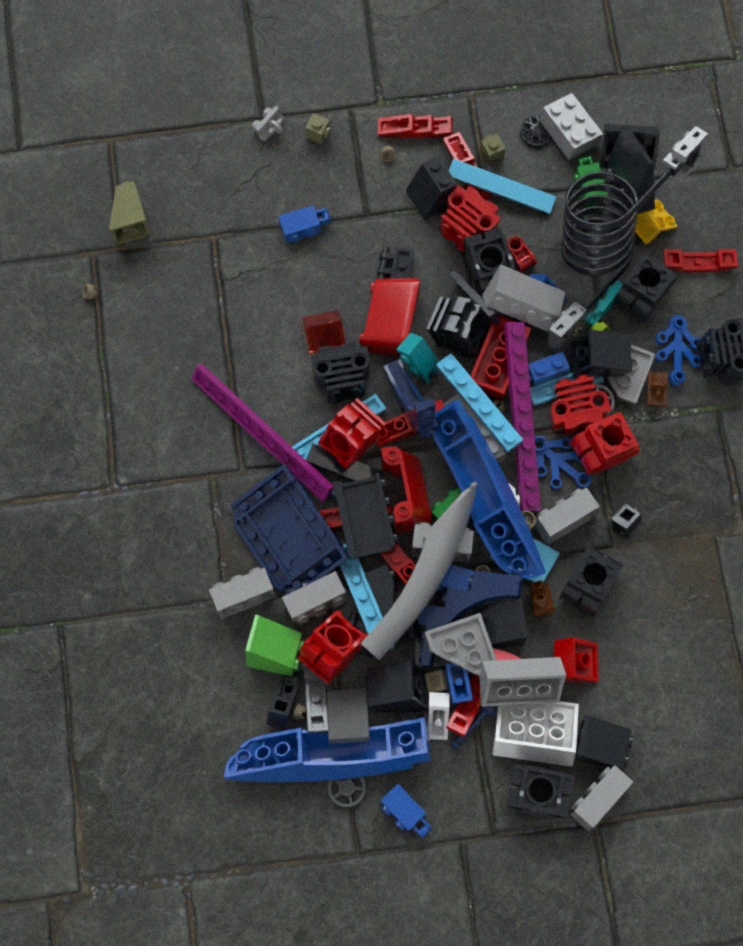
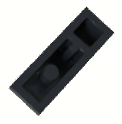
M387 565L365 573L382 617L393 606L394 581L396 580L393 570H389Z
M294 670L293 677L281 676L268 710L266 725L286 730L304 670Z

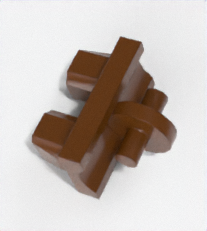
M648 372L647 406H667L668 373Z
M542 580L532 583L530 594L536 617L555 612L549 584L544 585Z

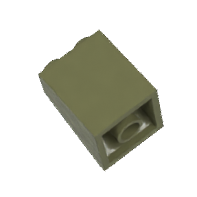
M134 181L123 182L116 186L109 225L115 245L151 235Z

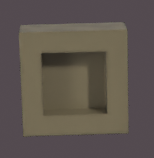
M445 670L425 674L428 693L449 689Z

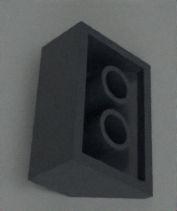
M604 123L601 165L608 166V159L623 125ZM628 125L652 160L653 168L655 169L660 138L659 128Z

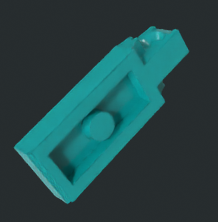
M617 281L614 286L610 285L606 291V297L598 301L595 311L588 313L585 323L592 327L604 318L613 306L615 296L623 283Z

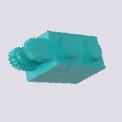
M410 333L396 350L401 355L400 359L408 365L409 372L414 376L418 375L424 383L429 384L431 380L428 374L436 375L438 373L435 366L439 360L424 338Z

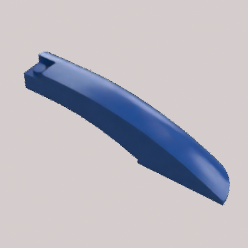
M460 400L451 402L435 413L438 431L433 438L448 463L461 492L469 488L474 481L478 483L471 512L474 521L473 525L492 558L502 570L510 575L513 574L522 578H534L545 574L542 560L526 520L489 445L473 417L467 414Z
M425 718L369 727V741L329 744L328 732L308 733V730H302L301 728L261 735L246 741L239 746L240 749L234 756L231 755L225 768L224 778L225 780L254 782H307L348 779L411 769L415 763L431 761L429 731Z

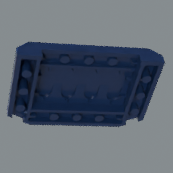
M285 464L231 504L234 512L233 523L261 567H265L267 575L275 588L286 594H290L329 575L350 559L346 549L297 477Z

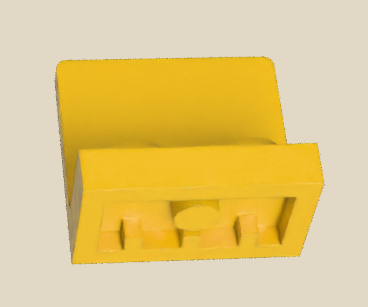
M655 199V210L637 214L635 232L645 244H650L662 231L675 229L677 224L674 218L665 211L663 204Z

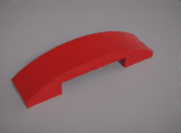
M682 249L663 250L664 266L674 271L716 272L738 267L736 249H718L717 252L682 253Z
M475 674L472 675L469 681L473 700L459 703L446 729L465 737L481 705L480 677Z

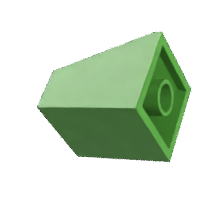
M255 615L245 650L246 667L293 677L294 670L299 668L300 660L297 658L298 653L305 642L302 641V633Z

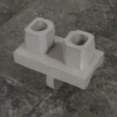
M277 106L273 109L267 107L262 114L264 119L262 121L255 120L252 123L253 130L264 142L274 132L280 134L283 131L281 124L285 118Z

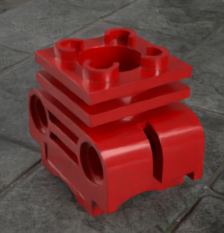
M458 185L448 197L446 215L443 214L441 216V235L446 240H451L455 243V246L460 251H465L464 238L466 236L470 237L481 234L483 240L484 232L497 229L498 223L501 221V218L497 216L499 208L492 202L483 199L473 187L470 186L465 191Z
M581 375L574 381L564 379L558 381V384L555 385L553 392L556 395V401L552 404L550 411L553 430L562 428L564 435H567L609 417L608 412H611L608 396L602 391H594L596 387L595 384H592L594 381L593 376ZM593 401H599L602 405L596 406ZM561 409L565 414L559 415L556 413V410Z
M357 398L354 403L346 405L336 414L335 418L328 424L318 444L324 450L332 453L344 468L349 469L360 459L366 449L375 443L386 423Z
M621 412L587 425L585 431L577 434L569 443L571 447L573 446L578 457L583 455L580 461L586 470L585 474L587 476L592 474L594 476L611 467L620 465L629 458L636 456L640 451L639 444Z
M340 610L338 612L335 611L323 624L313 631L311 636L300 649L301 655L298 657L304 665L327 684L351 663L354 655L362 648L361 642L368 636L367 633L363 634L356 627L351 626V623L341 615L342 612Z

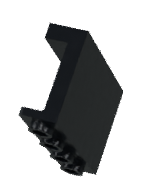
M378 472L375 473L374 477L344 484L341 481L333 482L350 560L353 561L397 551L395 544H399L397 533L392 532L391 526H394L395 523L393 515L388 514L387 510L391 506L389 497L384 496L383 489H387L384 477L380 478Z

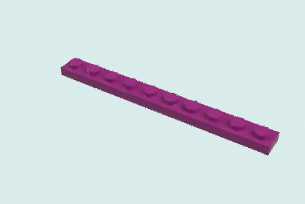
M507 322L504 324L512 423L513 428L523 439V442L515 447L521 511L539 512L541 511L525 324L524 322Z
M203 364L197 365L191 380L282 465H287L297 479L322 502L327 500L334 486Z

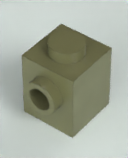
M313 113L305 127L306 138L323 145L331 132L329 119Z
M498 133L493 136L488 135L481 140L480 151L488 165L504 159L506 148Z

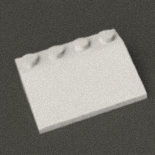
M559 701L555 703L498 706L492 755L573 767L576 755L579 704Z

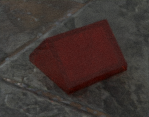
M338 310L302 317L309 353L319 351L320 347H338L346 343L342 320Z

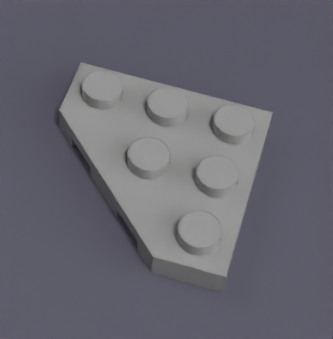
M631 345L632 371L622 377H607L618 400L636 405L655 353Z
M481 613L423 632L430 652L479 677L482 661L496 660Z

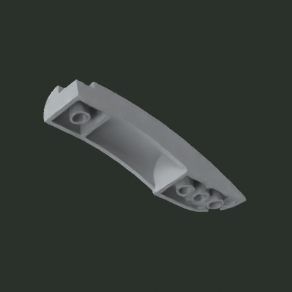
M474 481L469 488L465 489L423 536L425 544L420 558L404 590L389 612L361 642V645L378 660L394 646L414 623L444 579L467 528L477 492V482Z

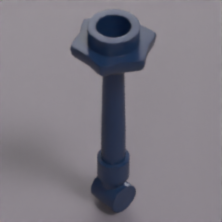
M495 706L482 707L483 712L471 723L465 737L459 735L450 745L457 750L486 715H497L495 713L497 708Z

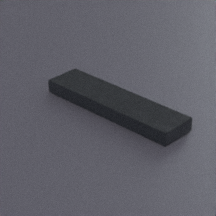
M452 271L449 275L456 286L474 304L481 305L484 315L495 326L500 324L501 320L496 312L486 306L479 294L456 271Z
M314 443L306 458L309 464L351 481L374 477L375 473L378 472L380 478L383 475V471L358 461L349 469H346L332 453Z

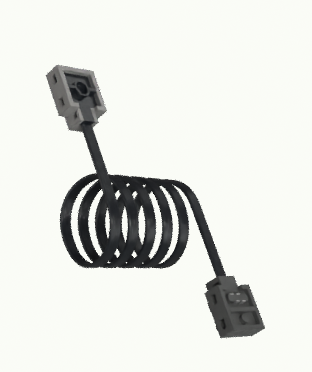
M697 126L691 131H687L682 141L679 140L672 147L671 152L663 159L661 172L664 174L639 200L635 190L626 180L609 172L598 171L588 173L571 185L565 197L561 249L564 262L572 270L590 276L608 274L620 266L622 267L584 307L574 302L560 314L556 322L551 323L548 328L549 337L547 340L550 352L553 354L565 353L571 346V342L583 333L581 325L586 319L587 311L602 297L610 285H613L627 270L631 262L638 209L669 177L673 180L677 178L682 181L704 158L708 138L707 132ZM595 179H604L615 182L622 186L630 194L633 201L625 192H623L619 188L603 183L590 184L582 187L574 194L573 192L585 182ZM593 191H605L621 198L628 205L630 210L620 201L604 195H591L577 201L572 207L571 205L579 197L586 193ZM597 202L612 205L624 215L622 216L612 209L600 206L588 207L576 214L574 212L586 204ZM590 214H603L616 220L610 221L604 218L582 220L580 218ZM584 228L592 231H605L613 229L614 232L603 235H593L584 233L579 229ZM572 235L588 242H606L619 236L622 238L604 246H589L576 241ZM626 242V244L621 249H619L611 255L604 257L583 256L575 252L568 245L569 243L574 248L586 253L601 254L613 251L622 246ZM567 254H568L570 257H572L573 259H575V260H577V261H579V262H581V263H585V264H589V265H601V264H606V263H609V262H612V261L618 259V258L621 257L623 254H624V256H623L621 259H619L617 262H615L614 264L609 265V266H607V267H603V268H586V267H583V266H580V265L574 263V262L567 256Z

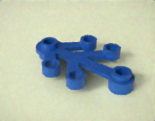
M675 315L669 320V327L664 332H660L655 336V342L662 345L674 333V341L663 350L656 352L655 360L657 362L665 361L674 350V371L668 375V381L673 386H679L685 380V374L682 371V353L689 360L693 368L700 366L701 361L700 356L694 355L682 341V336L690 343V348L693 350H697L694 341L698 342L700 338H694L688 331L687 321L684 317Z
M535 436V445L537 443L542 445V448L535 446L537 471L539 469L545 471L544 474L538 473L539 478H544L547 474V468L544 466L545 455L550 459L552 476L550 487L553 490L560 489L562 485L559 477V467L576 480L575 483L578 488L585 489L590 486L591 476H587L585 472H577L565 462L567 460H576L581 463V459L577 457L576 452L554 453L551 448H561L564 451L571 448L570 444L568 447L562 445L563 442L570 443L571 440L569 438L547 441L542 436ZM581 479H584L586 481L585 485H582L580 483ZM558 481L559 486H554L553 482Z

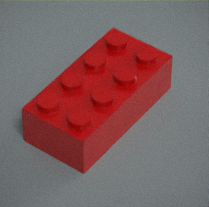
M498 316L501 323L497 326L492 323L471 373V378L487 396L503 402L509 387L504 324L514 321ZM525 326L526 343L528 341L531 328L528 326Z

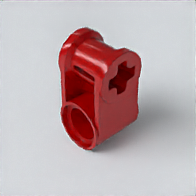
M513 236L508 240L509 251L518 272L523 273L531 265H537L534 254L520 237ZM516 245L519 249L514 250L510 246Z

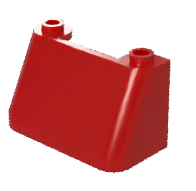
M376 279L375 282L371 283L370 293L373 294L365 331L360 334L359 344H362V347L367 346L370 353L400 358L401 355L396 349L410 334L415 307L420 293V279Z
M397 447L381 448L383 471H390L394 478L403 477L407 501L398 503L394 508L395 532L400 534L414 531L415 524L419 525V523L431 524L432 516L420 459Z

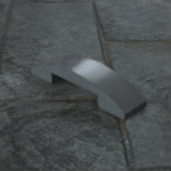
M304 665L308 733L328 732L325 682Z

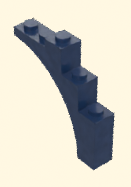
M401 359L383 366L384 375L401 412H405L410 425H414L420 438L434 436L438 431V423L435 419L436 404L433 398L425 400L421 396Z
M473 571V576L469 577L468 583L471 590L447 588V593L443 594V605L445 607L426 605L418 616L417 621L420 626L426 628V630H423V632L455 622L473 608L487 602L521 598L523 579L517 575ZM422 632L424 646L423 650H420L419 661L422 666L432 668L436 654L429 651L424 633Z

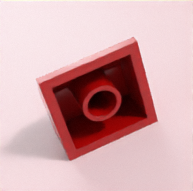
M573 637L554 640V657L561 658L566 672L565 682H599L598 643Z

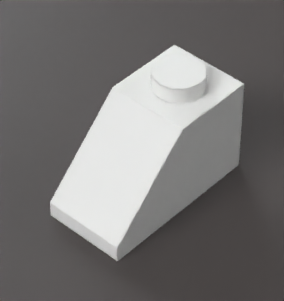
M429 692L428 731L430 739L447 740L448 729L446 727L449 722V693Z

